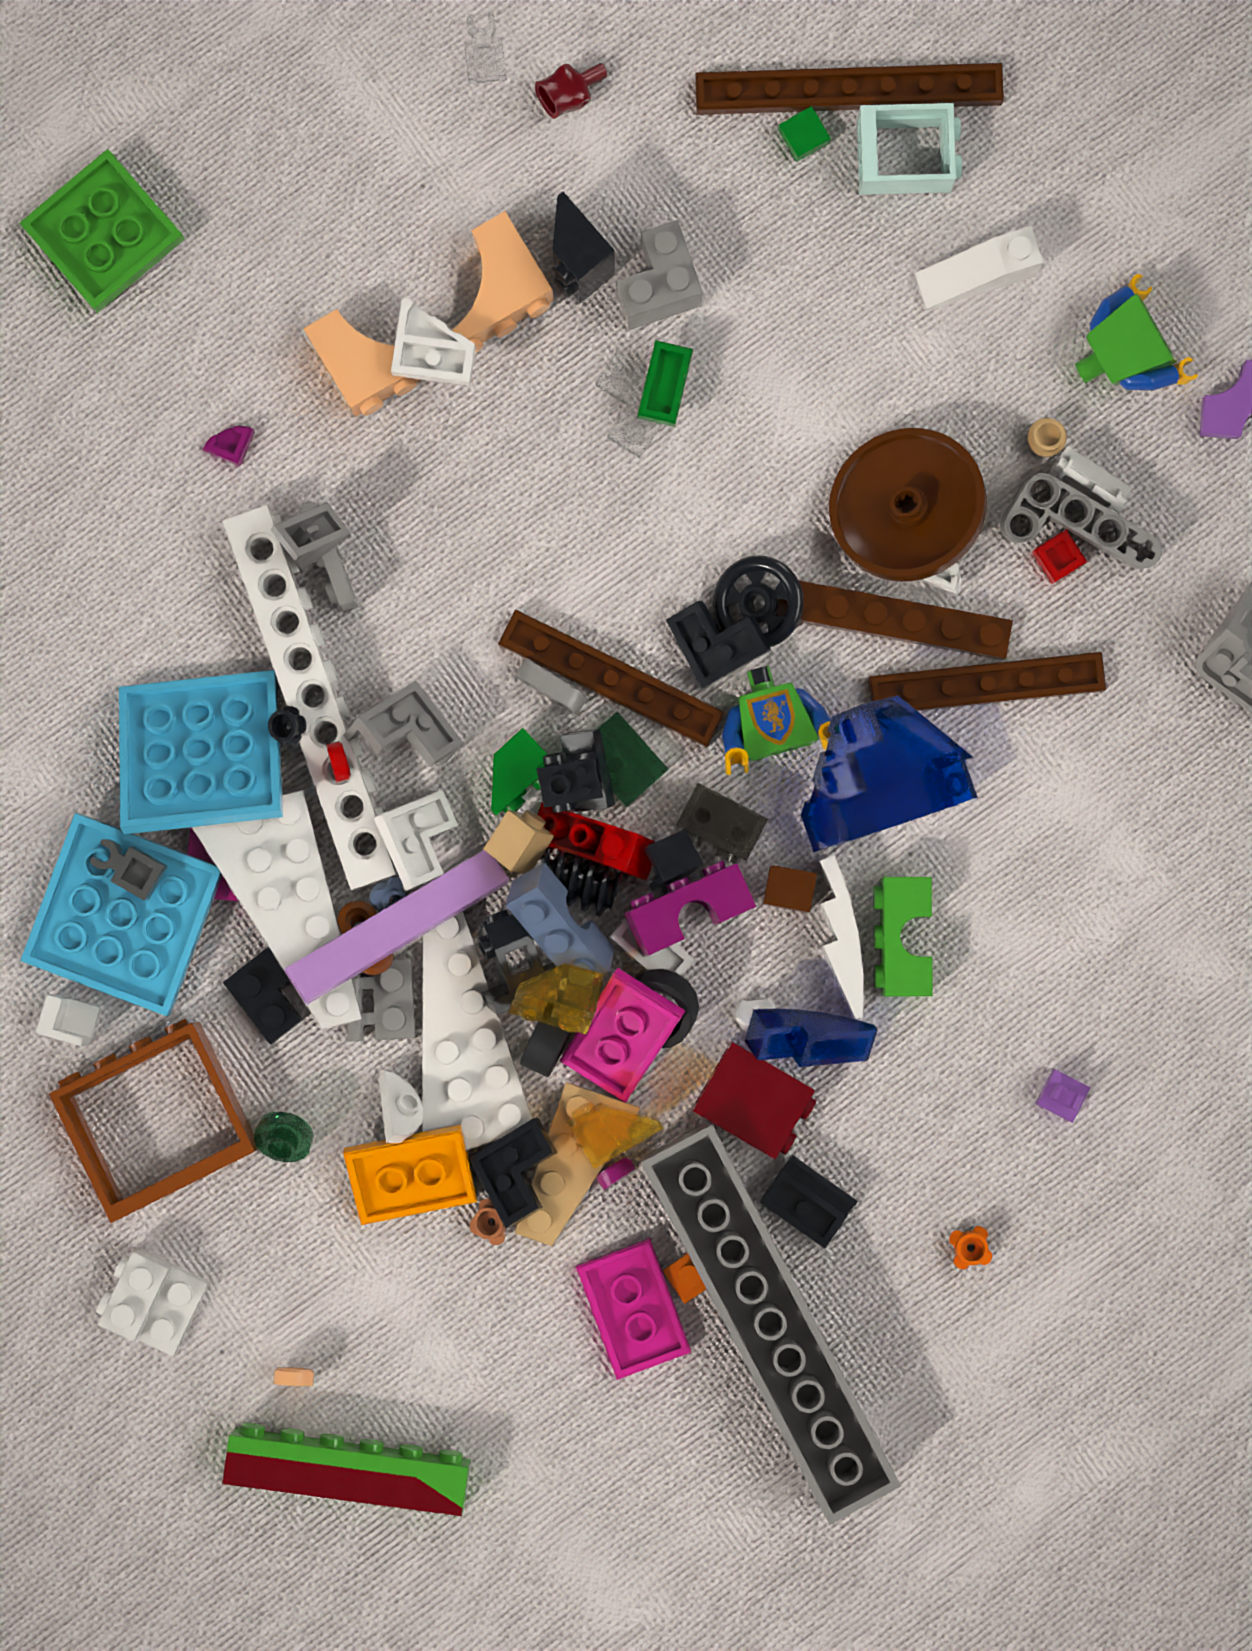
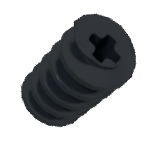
M549 848L543 862L546 863L568 890L566 897L567 906L571 907L580 898L581 911L586 912L593 903H595L596 916L601 917L608 908L611 911L624 873L619 872L613 880H609V867L605 866L598 875H595L594 862L590 861L581 870L579 868V857L575 856L566 865L564 852L560 851L552 860L550 859Z

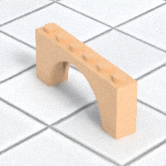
M505 211L471 230L474 244L482 260V279L472 308L452 331L460 333L475 343V353L483 348V342L496 335L498 338H501L511 333L517 327L516 323L527 316L536 318L550 308V303L554 301L551 286ZM337 309L303 328L355 417L362 413L364 416L373 414L384 405L382 401L394 394L402 396L409 393L417 386L416 381L420 380L393 376L391 367L395 346L383 344L364 336L349 325Z

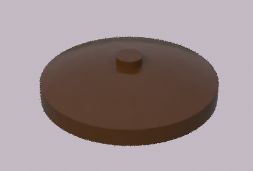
M924 428L892 430L864 443L842 465L834 480L829 499V517L832 531L847 557L860 569L875 577L899 582L926 579L947 570L957 563L970 550L978 538L987 510V494L984 480L977 463L970 453L951 437Z

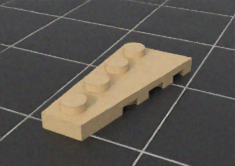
M569 1082L565 1083L548 1133L558 1153L537 1165L531 1183L543 1208L519 1222L515 1234L550 1246L554 1244L640 1110L639 1106L625 1103Z

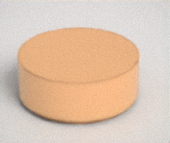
M277 1367V1369H274L273 1384L313 1386L315 1371L308 1368Z

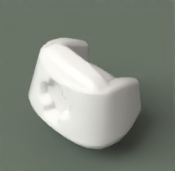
M769 998L740 1001L735 1011L736 1020L744 1031L751 1033L764 1032L770 1029L778 1015L776 1005Z

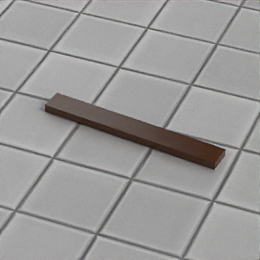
M1002 63L695 73L696 115L802 112L811 106L814 111L859 110L860 105L954 103V107L1002 105L1004 101Z

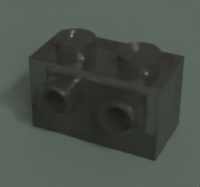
M697 783L676 824V828L680 830L686 829L693 844L697 847H701L702 843L705 842L717 848L714 855L733 865L738 860L744 863L747 861L768 818Z

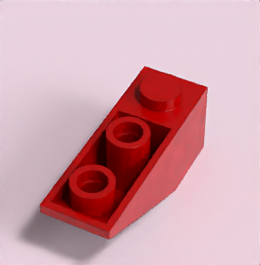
M541 803L537 815L546 822L543 827L554 835L548 847L647 881L652 864L645 852V848L655 841L638 833L569 811L553 812L552 806L544 808V804Z

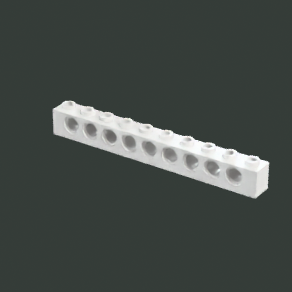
M265 505L222 520L286 705L297 708L300 716L302 715L306 719V731L301 734L302 739L299 742L350 889L358 891L381 881H387L393 876L398 877V872L374 820L375 817L385 813L383 806L377 808L375 806L371 793L376 792L377 788L370 769L365 771L362 769L358 757L364 755L359 736L348 742L343 736L348 730L346 719L351 718V713L345 697H337L333 683L339 681L332 660H324L320 646L326 645L319 623H311L307 610L312 609L313 604L306 586L300 588L298 586L295 573L300 572V567L270 530L273 525L282 522L283 519L280 513L274 515L271 509ZM263 543L273 544V553L268 559H256L255 552L259 545ZM276 579L285 580L286 589L283 594L277 597L268 595V587L272 581ZM289 615L298 616L299 625L297 629L292 633H282L280 628L282 620ZM303 651L310 652L312 656L310 666L304 670L294 669V657ZM313 688H322L325 693L324 701L317 707L307 706V693ZM327 724H333L337 727L338 734L333 742L339 741L343 744L346 758L350 765L351 777L349 780L336 783L332 778V767L326 744H322L318 737L320 729ZM353 797H359L363 802L362 813L356 818H348L344 813L346 801ZM364 834H372L376 839V848L369 855H361L357 850V841Z

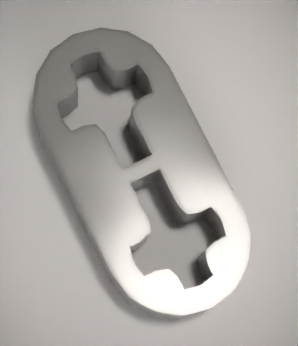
M527 659L523 661L514 675L529 687L575 715L579 713L588 699L572 686Z

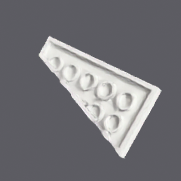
M303 790L282 795L283 817L191 827L284 971L288 966L340 936ZM351 979L306 1005L322 1030L361 1020Z

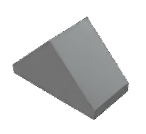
M328 502L279 522L270 529L303 571L351 534Z

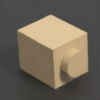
M508 810L483 849L509 871L524 874L536 866L554 838V835L543 827L546 822L532 811L526 810L524 813Z

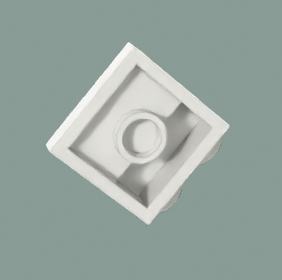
M139 1248L133 1251L131 1256L124 1254L120 1259L113 1274L119 1281L113 1293L110 1291L105 1292L96 1309V1313L102 1315L98 1326L132 1342L139 1340L173 1357L178 1351L210 1282Z

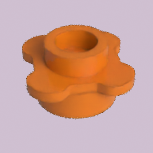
M975 1226L972 1231L961 1232L955 1230L950 1234L949 1242L954 1246L956 1255L953 1262L957 1268L964 1270L969 1265H987L991 1262L992 1253L989 1251L986 1241L988 1232L985 1228ZM969 1244L974 1245L973 1251L967 1250Z

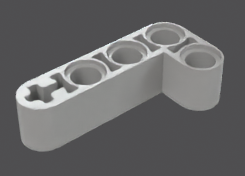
M1047 473L1035 474L1028 477L1022 483L1000 522V531L1007 541L1026 543L1034 539L1046 519H1049L1134 569L1150 568L1160 560L1162 555V546L1154 535ZM1037 480L1045 482L1050 490L1048 499L1043 503L1035 501L1031 495V487ZM1071 500L1079 502L1083 508L1081 519L1075 523L1070 522L1064 512L1065 506ZM1017 514L1025 516L1029 522L1028 532L1022 537L1015 536L1010 529L1011 519ZM1105 520L1111 521L1116 527L1115 538L1108 543L1104 542L1098 534L1099 526ZM1125 540L1135 545L1146 543L1144 550L1149 554L1147 558H1138L1136 560V550L1129 546L1121 545Z

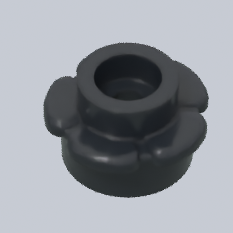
M285 706L283 710H277L270 716L268 730L270 735L279 743L286 742L287 745H294L302 739L301 734L306 731V719L304 716H300L297 708ZM287 722L291 723L290 729H287Z

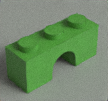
M932 877L880 878V886L873 887V908L880 909V925H874L873 928L874 949H880V965H874V988H881V996L885 997L933 996L932 957H919L908 953L900 939L901 930L907 921L912 918L932 917Z

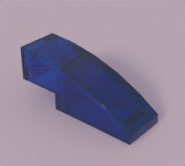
M779 1008L753 1009L744 1041L757 1060L793 1057L799 1067L868 1061L878 1029L874 1024L823 1012Z

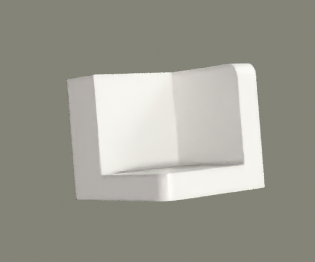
M48 994L46 995L35 1033L78 1046L90 1045L101 1009L99 1006L62 995Z

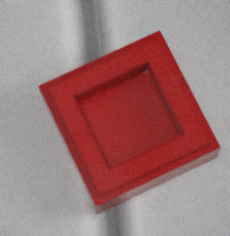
M1067 529L1032 551V554L1052 584L1088 562Z

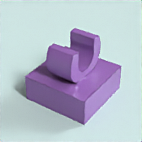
M1052 1069L1035 1104L1073 1123L1090 1087L1056 1069Z

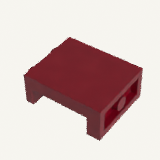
M730 1041L693 1105L692 1111L776 1160L779 1153L784 1155L788 1153L797 1137V1134L793 1133L792 1130L799 1118L806 1121L817 1100L812 1098L815 1092L813 1088Z

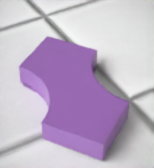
M1246 360L1242 364L1239 378L1233 387L1225 392L1205 395L1202 398L1200 437L1239 439L1242 436L1244 424L1252 413V360Z

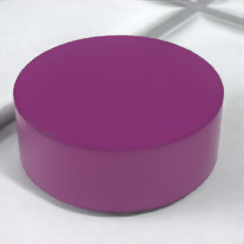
M626 1156L598 1174L596 1179L602 1189L606 1190L630 1175L637 1168L630 1157L627 1158Z

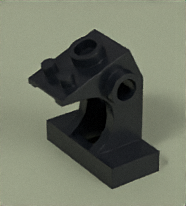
M601 728L567 732L560 735L563 752L543 756V763L539 764L536 768L544 808L552 806L553 812H563L572 809L575 812L607 809L616 805Z
M507 909L487 917L486 921L480 923L482 929L477 934L479 948L486 960L493 958L500 978V985L486 990L482 994L487 1007L497 1016L569 985V981L553 962L542 966L533 941L534 939L513 914L509 915ZM522 947L528 967L511 973L505 954Z

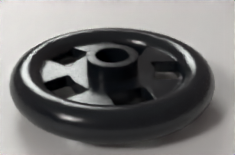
M749 556L730 565L719 578L713 594V611L722 632L743 620L740 619L734 622L730 615L728 606L737 602L744 616L743 619L754 616L756 622L767 620L768 632L763 633L771 648L785 641L798 626L803 613V591L796 575L783 562L768 556ZM766 573H770L780 580L775 590L769 585L762 583ZM746 574L752 584L745 587L740 594L735 588L734 583ZM758 595L765 599V605L761 610H757L753 603ZM778 599L788 601V609L784 618L775 616Z

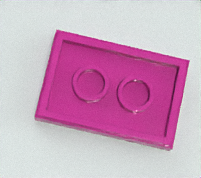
M617 968L559 1061L626 1103L683 1016L685 1010Z
M651 1238L576 1265L617 1380L691 1353V1348Z

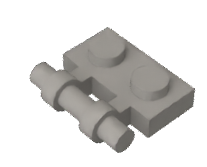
M412 959L393 960L389 969L381 974L372 975V977L361 978V973L351 978L361 1020L344 1024V1026H348V1042L364 1041L363 1025L375 1024V1040L416 1038ZM362 989H373L374 1012L363 1013Z

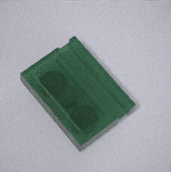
M616 711L612 717L597 729L601 728L613 793L627 808L660 777L667 773L669 769Z

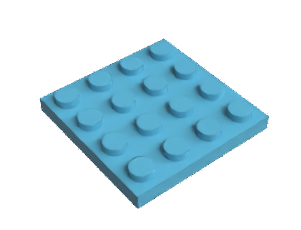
M274 670L119 687L120 829L123 834L283 817L280 743L270 735L268 730L270 716L279 710L277 676Z
M75 813L20 961L164 1016H170L222 874L213 863L136 834H123L120 828L83 814ZM102 839L116 841L120 845L123 854H126L130 846H134L168 866L148 901H144L112 883L111 879L116 872L115 870L98 869L91 864L90 860L92 857H98L103 861H107L110 858V850L100 844Z

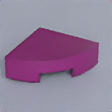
M234 426L210 437L202 450L207 454L240 467L255 431L253 428L246 426Z

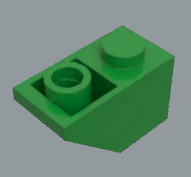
M524 728L494 753L491 810L498 818L504 813L506 814L508 810L517 812L526 803L522 797L531 788L534 787L537 791L540 790L536 768L539 764L543 763L542 757L548 754Z

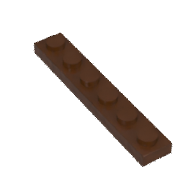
M799 581L804 597L800 623L999 660H1005L1007 657L1013 620ZM778 599L775 616L785 617L788 609L787 600Z

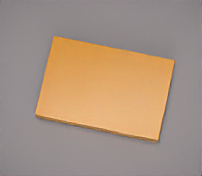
M461 1124L415 1133L405 1138L401 1143H386V1140L344 1148L343 1155L361 1225L477 1202L478 1195Z

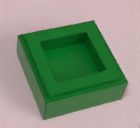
M812 106L778 125V131L796 162L830 144L831 138Z

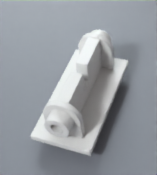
M1068 445L1048 473L1115 513L1120 512L1127 501L1125 498L1132 490V487Z

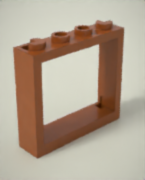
M185 1018L164 1028L166 1036L154 1042L150 1036L128 1046L131 1051L130 1054L118 1060L115 1054L107 1056L93 1064L95 1071L81 1077L80 1072L73 1073L65 1077V1079L58 1081L60 1088L49 1093L110 1223L261 1149L200 1022L188 1024ZM191 1039L240 1141L123 1199L75 1096Z

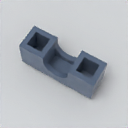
M543 862L512 881L506 907L576 991H579L609 974L615 948L592 920L581 926L574 921L566 903L568 890L546 863Z

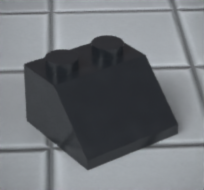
M563 191L557 196L553 239L554 266L552 267L556 275L554 282L567 298L573 295L579 303H582L615 275V251Z

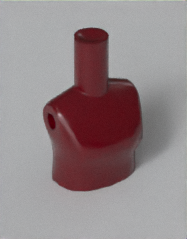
M599 63L579 73L570 64H563L549 77L536 81L535 92L537 98L547 114L553 119L564 113L576 111L591 101L588 87L607 77V70L602 63Z

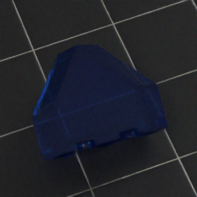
M899 695L858 705L831 717L827 730L831 735L826 751L820 752L812 778L815 786L810 800L804 803L801 818L814 853L957 806L958 804L978 798L965 762L974 757Z

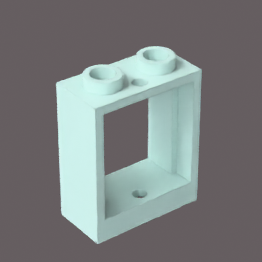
M954 103L860 105L857 116L859 195L951 193L956 179H961L962 156L955 155V141H960L961 120L960 117H954ZM939 127L941 174L878 175L877 129Z

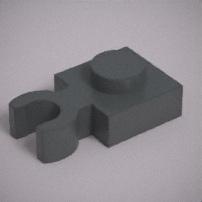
M102 839L100 844L110 850V858L107 861H103L98 857H92L90 860L91 864L98 869L115 870L116 872L111 879L112 883L140 899L148 901L168 866L134 846H130L126 854H123L120 845L116 841Z

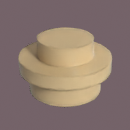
M1052 418L1037 420L1030 427L1027 434L1029 448L1041 457L1057 455L1064 448L1067 440L1066 430L1063 425Z

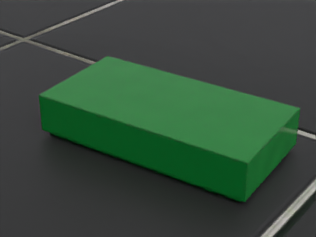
M655 340L637 414L638 419L672 427L676 426L693 354L692 348Z

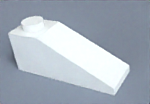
M1032 226L989 239L916 272L914 277L925 310L928 311L1035 277L1043 264V259Z

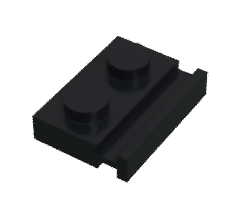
M791 1154L788 1158L789 1160L781 1168L759 1202L825 1249L858 1201Z

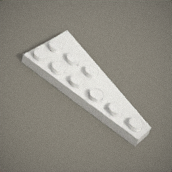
M462 911L423 935L422 1106L424 1112L422 1132L461 1124L466 1149L469 1150L499 1140L533 1119L499 1015L497 1016L487 1007L482 992L490 988L465 912Z

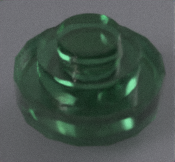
M271 1112L264 1115L258 1121L253 1139L256 1147L262 1154L272 1160L297 1162L309 1154L314 1134L310 1125L297 1115L287 1112Z

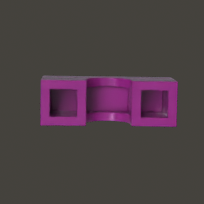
M724 861L718 862L703 869L704 878L690 883L687 876L667 885L669 893L655 899L651 892L631 901L633 910L624 913V916L642 956H649L685 939L679 927L678 917L682 907L687 903H697L707 910L713 925L722 923L757 907L738 864L726 867Z

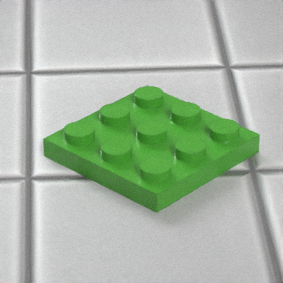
M108 149L20 222L25 231L96 313L100 312L185 240L182 233Z

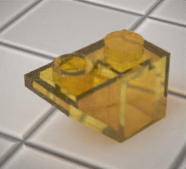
M564 963L518 984L509 1013L521 1016L528 1021H539L557 1026L568 1032L587 1034L596 1013L604 974Z

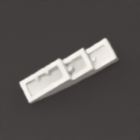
M832 855L817 862L832 896V899L819 904V907L834 938V941L820 948L852 1019H858L863 1016L864 986L859 932L848 889L836 857Z

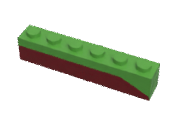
M243 1423L241 1428L236 1427L229 1435L222 1484L462 1516L465 1508L471 1459L462 1458L463 1453L459 1451L440 1450L439 1455L423 1453L422 1447L410 1444H402L399 1446V1449L383 1447L384 1443L382 1441L374 1439H361L360 1444L344 1442V1437L336 1434H321L320 1438L305 1437L304 1431L292 1428L281 1429V1433L265 1431L264 1425L256 1423Z

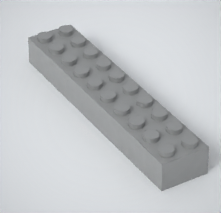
M710 1121L640 1157V1162L829 1525L901 1487Z

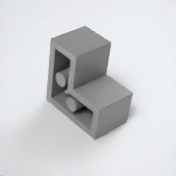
M678 220L642 231L641 249L648 270L616 281L617 297L629 330L702 306L703 291Z

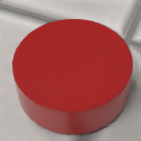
M337 741L326 744L336 783L349 780L351 773L342 742Z

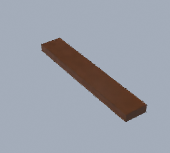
M516 609L498 643L500 647L708 748L725 713Z
M1102 652L868 677L872 716L1106 691Z

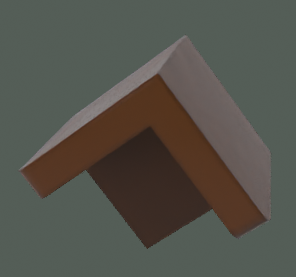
M772 865L769 868L765 895L762 898L761 905L810 913L817 873Z

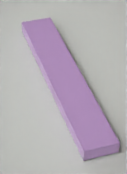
M483 850L285 968V973L305 1004L308 1005L509 883V878L496 859Z

